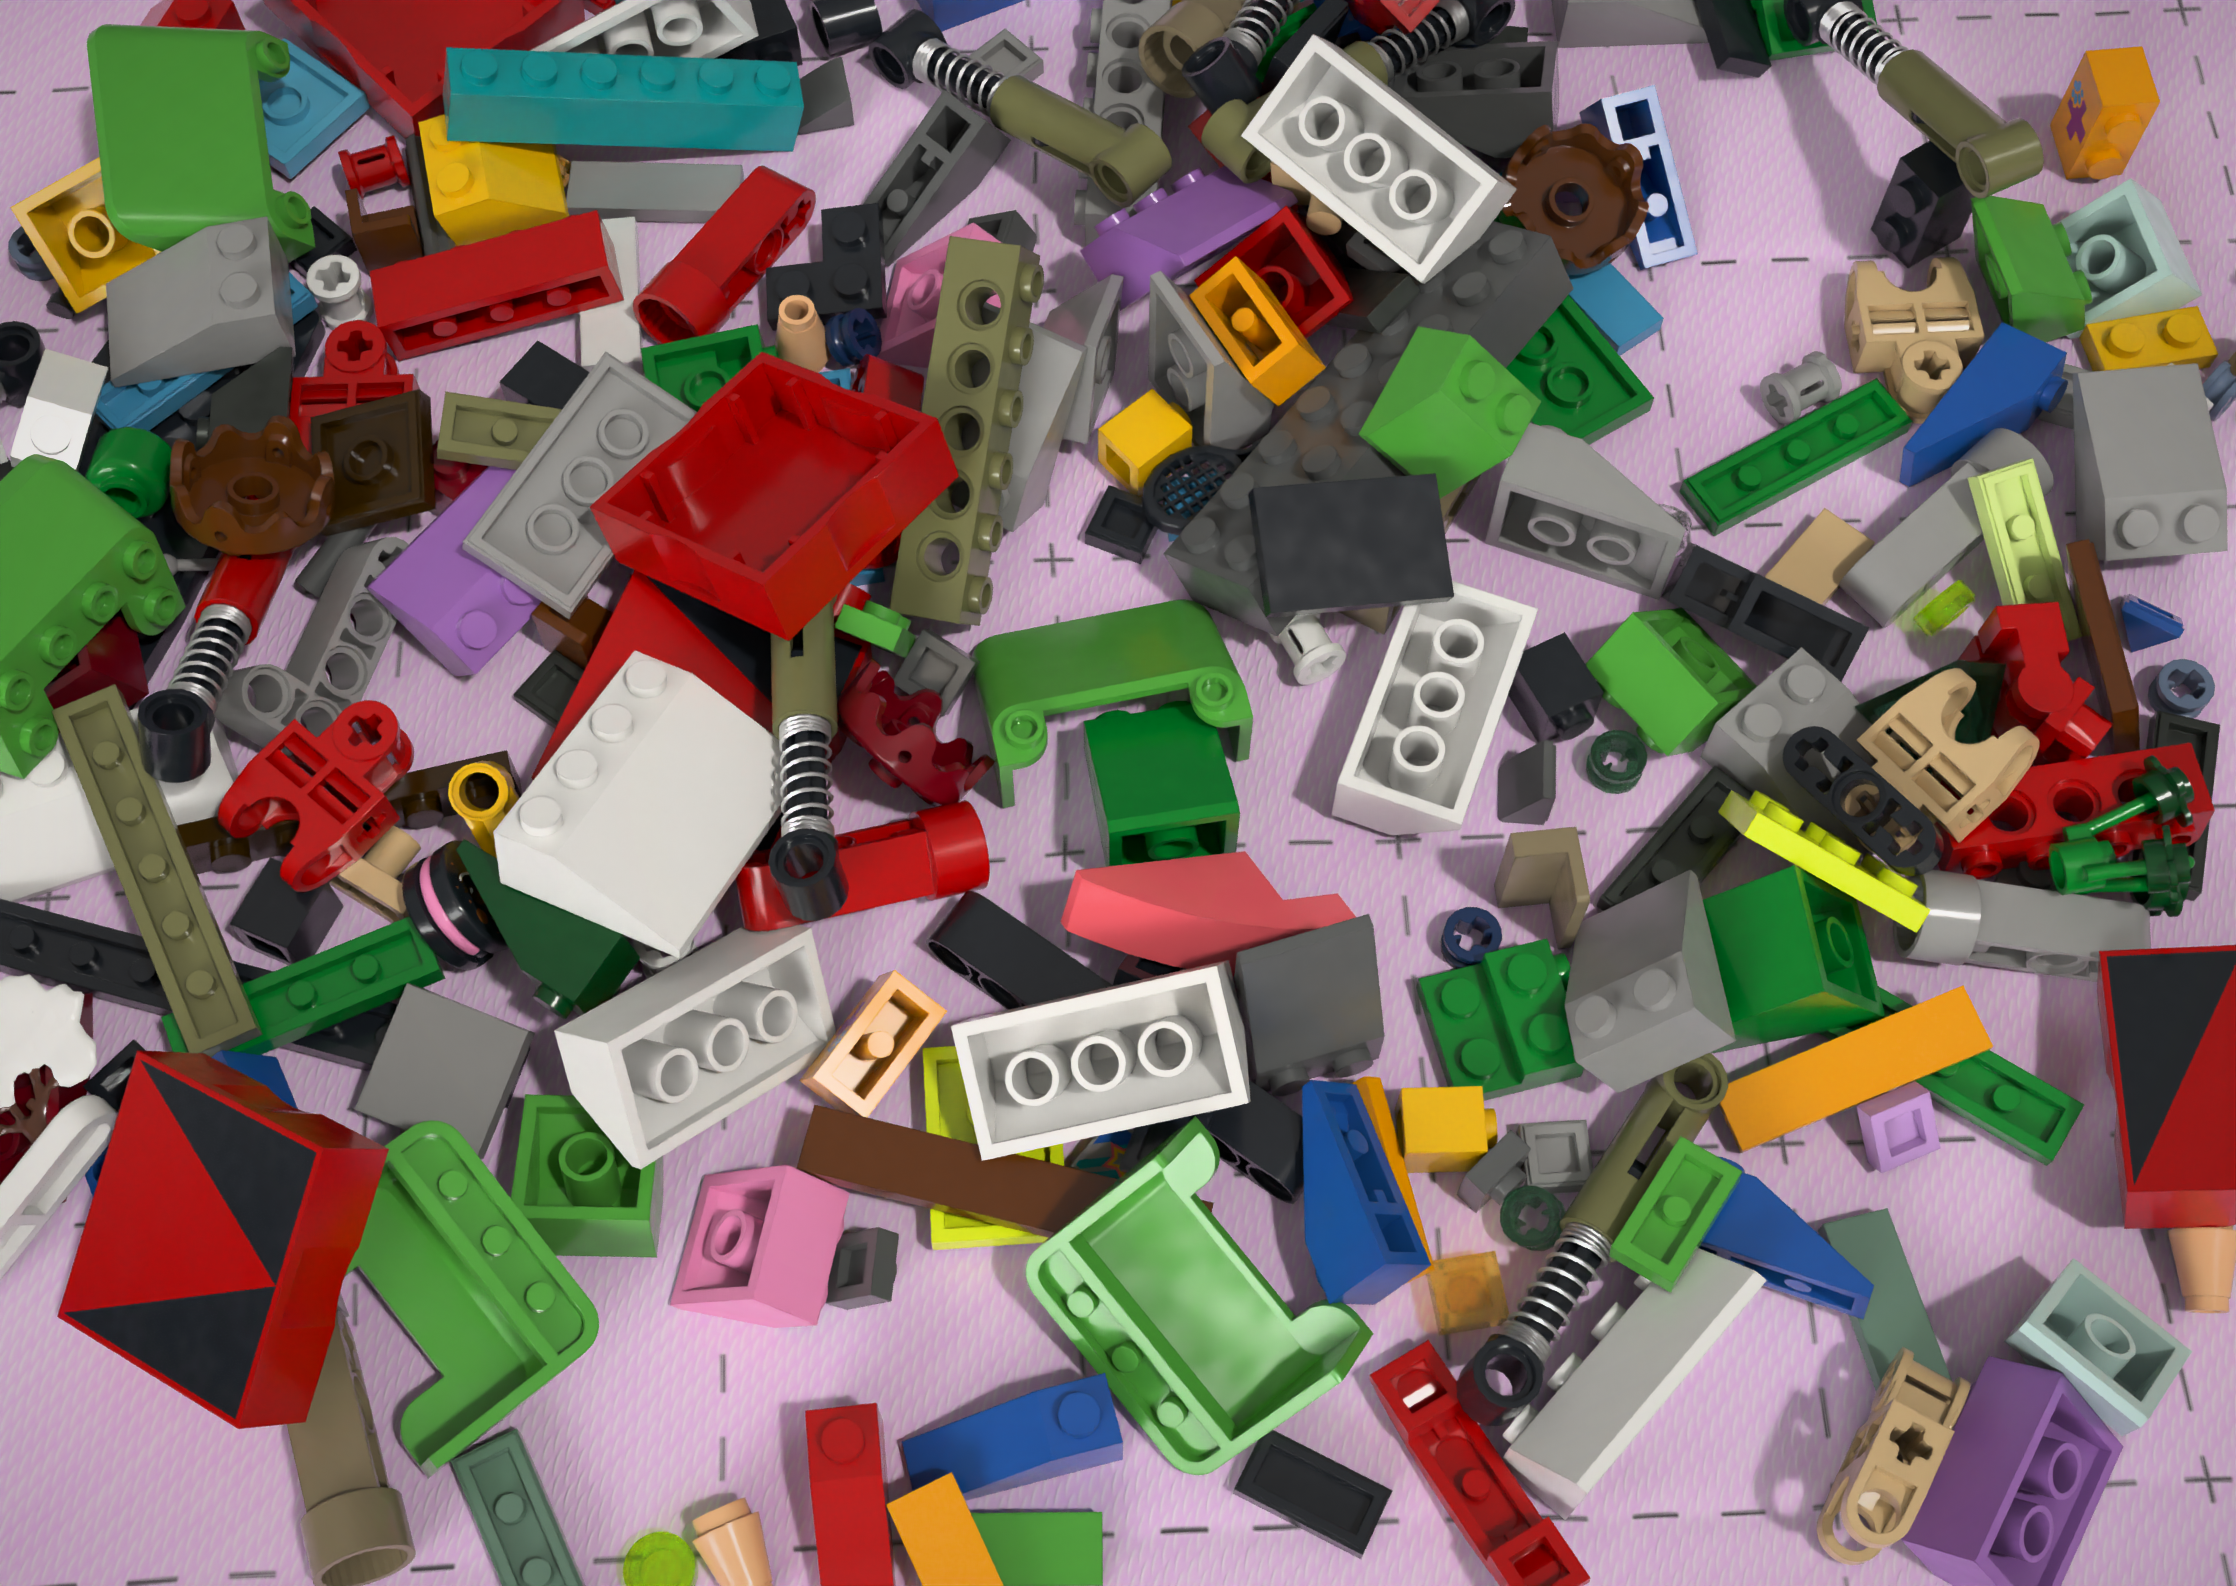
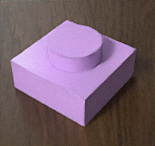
M1916 1081L1856 1105L1867 1161L1880 1173L1941 1149L1930 1091Z

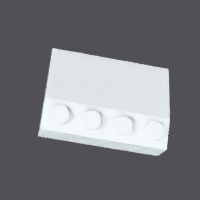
M634 651L494 830L493 835L500 882L680 959L740 873L742 867H744L782 812L781 802L783 798L780 788L783 783L780 780V772L783 768L780 765L782 752L779 748V740L693 673Z

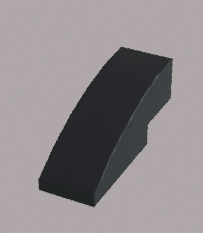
M1691 542L1688 543L1661 596L1665 600L1787 659L1802 647L1840 682H1842L1870 628Z

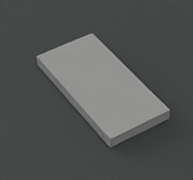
M605 352L464 539L462 549L570 619L615 557L590 506L648 453L679 432L697 412L608 352Z

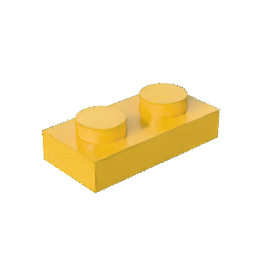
M2198 306L2086 324L2079 337L2092 371L2166 366L2170 363L2174 365L2198 363L2199 369L2211 367L2218 356L2217 349Z

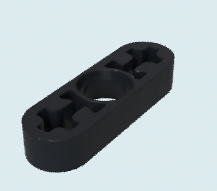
M1811 726L1797 731L1789 738L1783 750V763L1787 772L1891 869L1901 875L1918 876L1927 873L1937 865L1944 849L1943 838L1937 827L1925 814L1835 734L1826 728ZM1811 748L1820 753L1825 751L1823 753L1825 758L1841 773L1833 783L1818 768L1814 766L1808 767L1809 764L1804 755ZM1863 784L1877 787L1880 799L1874 811L1862 817L1847 814L1845 800L1853 788ZM1897 807H1901L1900 810L1895 812ZM1891 818L1912 836L1920 832L1918 840L1923 845L1920 852L1915 855L1907 850L1899 853L1901 846L1883 828Z

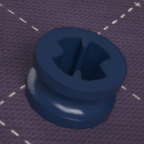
M855 308L846 312L845 315L839 314L831 317L826 323V344L833 358L842 366L852 367L859 364L865 354L875 357L879 355L882 346L881 332L873 316L865 309Z
M1478 907L1462 908L1455 911L1447 919L1440 941L1441 952L1445 960L1455 969L1480 964L1485 953L1499 950L1502 941V929L1497 919L1487 910ZM1472 929L1480 931L1483 934L1481 945H1474L1470 951L1459 946L1462 936L1454 935L1456 932L1467 935Z

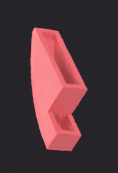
M1243 851L1076 870L1060 922L1067 931L1085 939L1130 955L1174 967L1191 969L1229 960L1232 976L1234 977L1237 952L1353 919L1356 916L1338 893L1283 900L1249 855Z

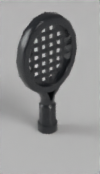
M1265 436L1254 441L1251 447L1244 450L1203 445L1188 447L1166 457L1153 468L1144 483L1142 508L1148 521L1162 532L1180 535L1184 528L1203 509L1204 505L1202 502L1205 500L1210 501L1212 496L1222 487L1227 480L1224 476L1229 473L1232 475ZM1206 462L1209 467L1203 469L1201 465ZM1221 465L1226 468L1222 472H1220L1218 469V467ZM1182 468L1179 472L1175 471V469ZM1197 468L1199 473L1193 475L1191 470ZM1214 471L1216 475L1211 478L1208 473ZM1187 474L1189 479L1184 481L1181 476ZM1204 477L1206 481L1201 484L1198 479ZM1220 479L1223 484L1217 486L1215 482ZM1177 480L1180 484L1174 487L1171 482ZM1193 482L1196 487L1190 489L1188 485ZM1167 485L1170 490L1164 493L1161 488ZM1211 485L1213 490L1207 492L1205 487ZM1184 488L1186 493L1180 495L1178 491ZM1201 491L1203 496L1198 498L1195 493ZM1172 494L1176 496V499L1173 501L1168 498ZM1191 497L1194 501L1188 504L1185 499ZM1162 500L1167 503L1163 507L1158 504ZM1181 503L1184 507L1178 510L1175 505ZM1198 505L1201 510L1195 513L1192 508ZM1171 508L1174 513L1168 515L1165 511ZM1188 511L1191 516L1185 519L1182 514Z

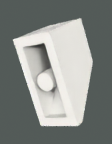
M45 348L27 396L11 450L10 460L12 467L18 465L29 455L41 454L62 460L76 471H79L108 367Z

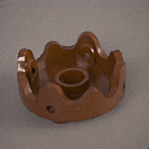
M1579 124L1573 128L1560 131H1551L1549 125H1542L1526 138L1502 173L1501 177L1517 190L1498 214L1500 223L1551 236L1568 275H1579L1599 270L1611 264L1627 249L1646 218L1649 203L1644 200L1640 186L1643 157L1634 145L1630 143H1614L1591 124ZM1559 192L1574 194L1582 204V214L1569 216L1561 212L1556 205L1555 194Z
M282 415L272 416L267 421L264 429L256 433L242 432L234 426L221 424L213 430L207 444L197 452L195 451L194 444L188 440L178 438L173 444L170 464L171 507L179 525L188 535L202 544L233 556L265 555L283 552L303 545L319 535L329 524L335 509V481L331 458L326 450L314 455L308 452L302 443L297 426L291 419ZM255 495L258 500H249L242 497Z

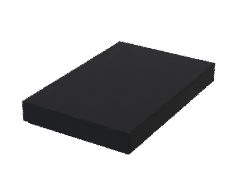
M1436 473L1253 488L1248 493L1265 618L1448 602L1454 597Z

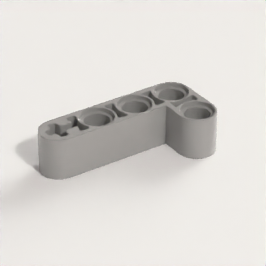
M385 537L344 550L338 558L286 671L271 664L233 670L232 676L228 679L227 688L222 692V700L217 703L215 717L227 727L264 748L294 719L300 723L302 718L307 726V730L318 737L336 720L345 708L360 702L397 623V619L365 587L409 544L397 537ZM351 612L356 620V630L351 623ZM326 664L328 665L331 671V684L329 683L326 677ZM249 685L255 693V708L248 699L247 690ZM286 747L281 750L287 757L291 756L290 751Z

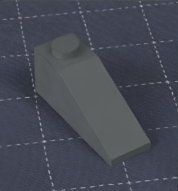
M945 89L864 202V204L878 203L882 211L885 265L887 266L894 263L979 186L1011 141V139Z

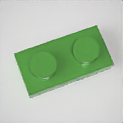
M866 600L862 611L844 604L835 624L836 629L852 637L870 642L871 645L904 659L918 636L908 631L912 620L869 600Z
M1680 1136L1613 1242L1609 1257L1671 1293L1739 1183L1743 1171Z

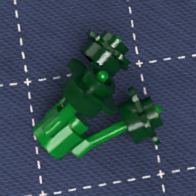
M2151 755L2143 761L2147 772L2135 777L2132 781L2136 799L2086 823L2063 827L2065 842L2050 845L2049 865L2051 875L2061 895H2084L2095 892H2130L2132 902L2144 906L2145 910L2149 911L2150 916H2160L2163 911L2166 912L2168 917H2178L2181 914L2183 902L2188 894L2189 883H2191L2190 869L2194 867L2195 860L2193 857L2188 856L2186 843L2172 844L2169 825L2161 826L2162 838L2141 841L2143 858L2136 861L2117 863L2115 852L2108 840L2098 842L2093 837L2141 812L2151 814L2159 810V814L2153 817V823L2161 825L2173 818L2182 827H2187L2193 823V817L2187 804L2194 801V791L2187 776L2178 767L2174 766L2166 769L2155 756Z

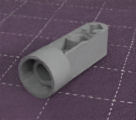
M2004 428L1991 430L1952 465L1951 478L1868 551L1840 581L1839 587L1883 628H1886L1984 540L1968 478L2017 461L2033 458L2042 493L2045 497L2051 492L2054 485L2053 474L2046 459L2031 442L2018 433Z
M1933 869L1922 875L1905 876V878L1918 885L1913 896L1931 910L1918 932L1916 933L1893 920L1895 948L1899 956L1903 958L1960 966L1963 963H1971L2097 982L2099 951L2151 949L2150 913L2140 904L2077 894L2061 895L2057 891L1977 880L1972 875Z

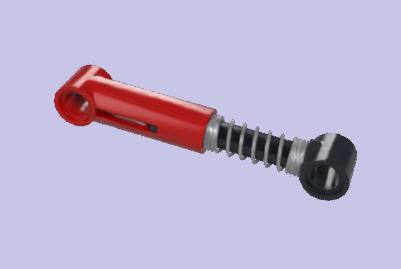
M255 495L246 496V499L258 500ZM297 547L265 555L233 556L222 552L197 605L194 616L196 621L195 631L190 637L189 644L185 647L184 655L180 658L179 665L174 671L173 679L169 682L166 690L153 693L146 697L139 705L137 716L142 764L145 771L153 778L169 783H182L194 780L204 774L211 763L210 733L215 722L214 715L217 710V703L222 700V692L227 688L228 679L233 674V668L238 663V656L242 654L244 645L250 644L257 637Z

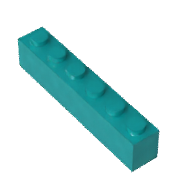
M446 47L443 102L447 141L793 152L804 110L797 62Z

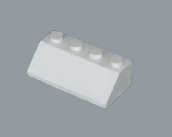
M623 0L529 51L714 59L759 35L750 0Z
M1314 34L1241 135L1424 284L1481 238L1517 190L1341 48Z
M1452 581L1454 597L1448 602L1404 605L1338 779L1332 809L1333 816L1389 835L1456 831L1461 829L1538 608Z
M139 708L130 710V713L139 732L137 716ZM216 717L210 733L211 763L205 773L194 780L182 783H169L158 780L177 825L218 816L222 799L239 776L223 723ZM58 733V739L52 751L43 758L25 779L0 771V899L19 903L116 871L61 733Z
M795 925L770 931H751L742 926L559 1027L554 1032L571 1093L630 1165L642 1169L812 1065L834 1036L836 1030L812 929Z
M1229 960L974 1017L951 1026L982 1161L1251 1102L1245 1028Z
M1700 1248L1694 1254L1671 1293L1639 1275L1634 1284L1643 1291L1642 1294L1628 1310L1618 1302L1610 1308L1590 1333L1600 1343L1584 1361L1574 1352L1566 1359L1547 1383L1556 1394L1539 1412L1531 1404H1528L1503 1433L1502 1436L1512 1444L1502 1458L1508 1469L1558 1515L1566 1520L1767 1280L1755 1270Z

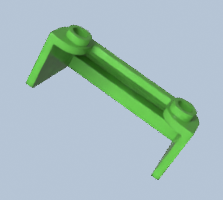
M118 24L101 25L88 35L87 52L105 208L111 223L120 234L133 242L163 252L207 226L267 216L288 259V263L315 248L311 210L308 203L296 192L289 191L283 193L273 189L259 79L272 83L288 74L290 70V56L287 42L262 31Z
M1186 599L1173 600L998 634L980 642L972 654V657L980 661L973 673L991 758L995 761L993 768L1002 808L1015 806L1013 770L1031 766L1045 753L1048 744V732L1044 716L1188 688L1191 703L1197 716L1209 725L1227 728L1236 762L1249 759L1253 714L1245 685L1211 614L1204 606L1195 601Z
M1196 1116L1169 1136L1043 1242L1030 1255L1027 1261L1026 1280L1034 1296L1098 1375L1106 1374L1111 1391L1167 1460L1182 1472L1191 1475H1205L1215 1471L1342 1382L1374 1333L1351 1307L1342 1302L1329 1304L1328 1299L1320 1300L1307 1307L1298 1315H1294L1195 1193L1215 1175L1220 1161L1219 1149L1214 1138Z

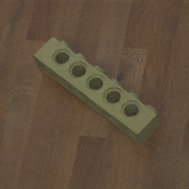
M954 236L949 237L921 412L938 418L959 477L902 531L889 608L900 614L980 626L981 615L986 614L992 601L993 583L991 578L988 577L991 554L998 550L1002 539L1003 520L998 515L1002 490L1008 488L1013 474V458L1008 451L1012 428L1018 426L1023 413V394L1019 390L1022 366L1029 363L1034 345L1033 331L1029 328L1032 305L1040 299L1044 285V271L1042 266L1039 265L1040 255L1021 245ZM998 294L1001 302L1000 312L994 321L985 325L982 320L983 305L991 296ZM987 357L990 362L989 377L981 386L975 387L972 382V369L978 360ZM976 419L980 426V436L977 443L972 448L966 450L962 443V431L969 421ZM965 480L970 490V498L965 508L956 512L952 505V492L957 484ZM954 542L958 547L960 559L956 569L947 574L942 566V554L944 549Z

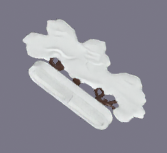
M30 974L24 976L9 975L0 980V1114L10 1111L16 1120L10 1126L0 1124V1136L7 1133H23L32 1144L0 1184V1280L109 1145L118 1112L103 1098L96 1095H87L70 1102L47 1125L46 1108L51 1089L59 1086L72 1087L89 1077L97 1065L96 1042L86 1034L80 1024L84 994L79 991H73L66 984L58 985L46 991ZM44 1064L50 1067L53 1073L47 1086L40 1081L39 1068ZM24 1072L29 1074L35 1094V1099L31 1097L25 1105L32 1111L31 1115L27 1117L24 1116L15 1103L14 1082L17 1076Z

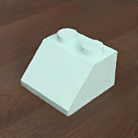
M2128 179L2059 221L2066 230L2072 254L2066 257L2071 270L2075 272L2081 269L2086 276L2091 290L2092 303L2085 305V326L2086 324L2179 309L2202 295L2161 200L2133 179ZM2083 330L2066 336L2070 339L2079 338Z
M2074 1258L2029 1308L2004 1341L2016 1350L2028 1365L2063 1373L2099 1418L2121 1436L2141 1428L2146 1423L2192 1353L2189 1348Z

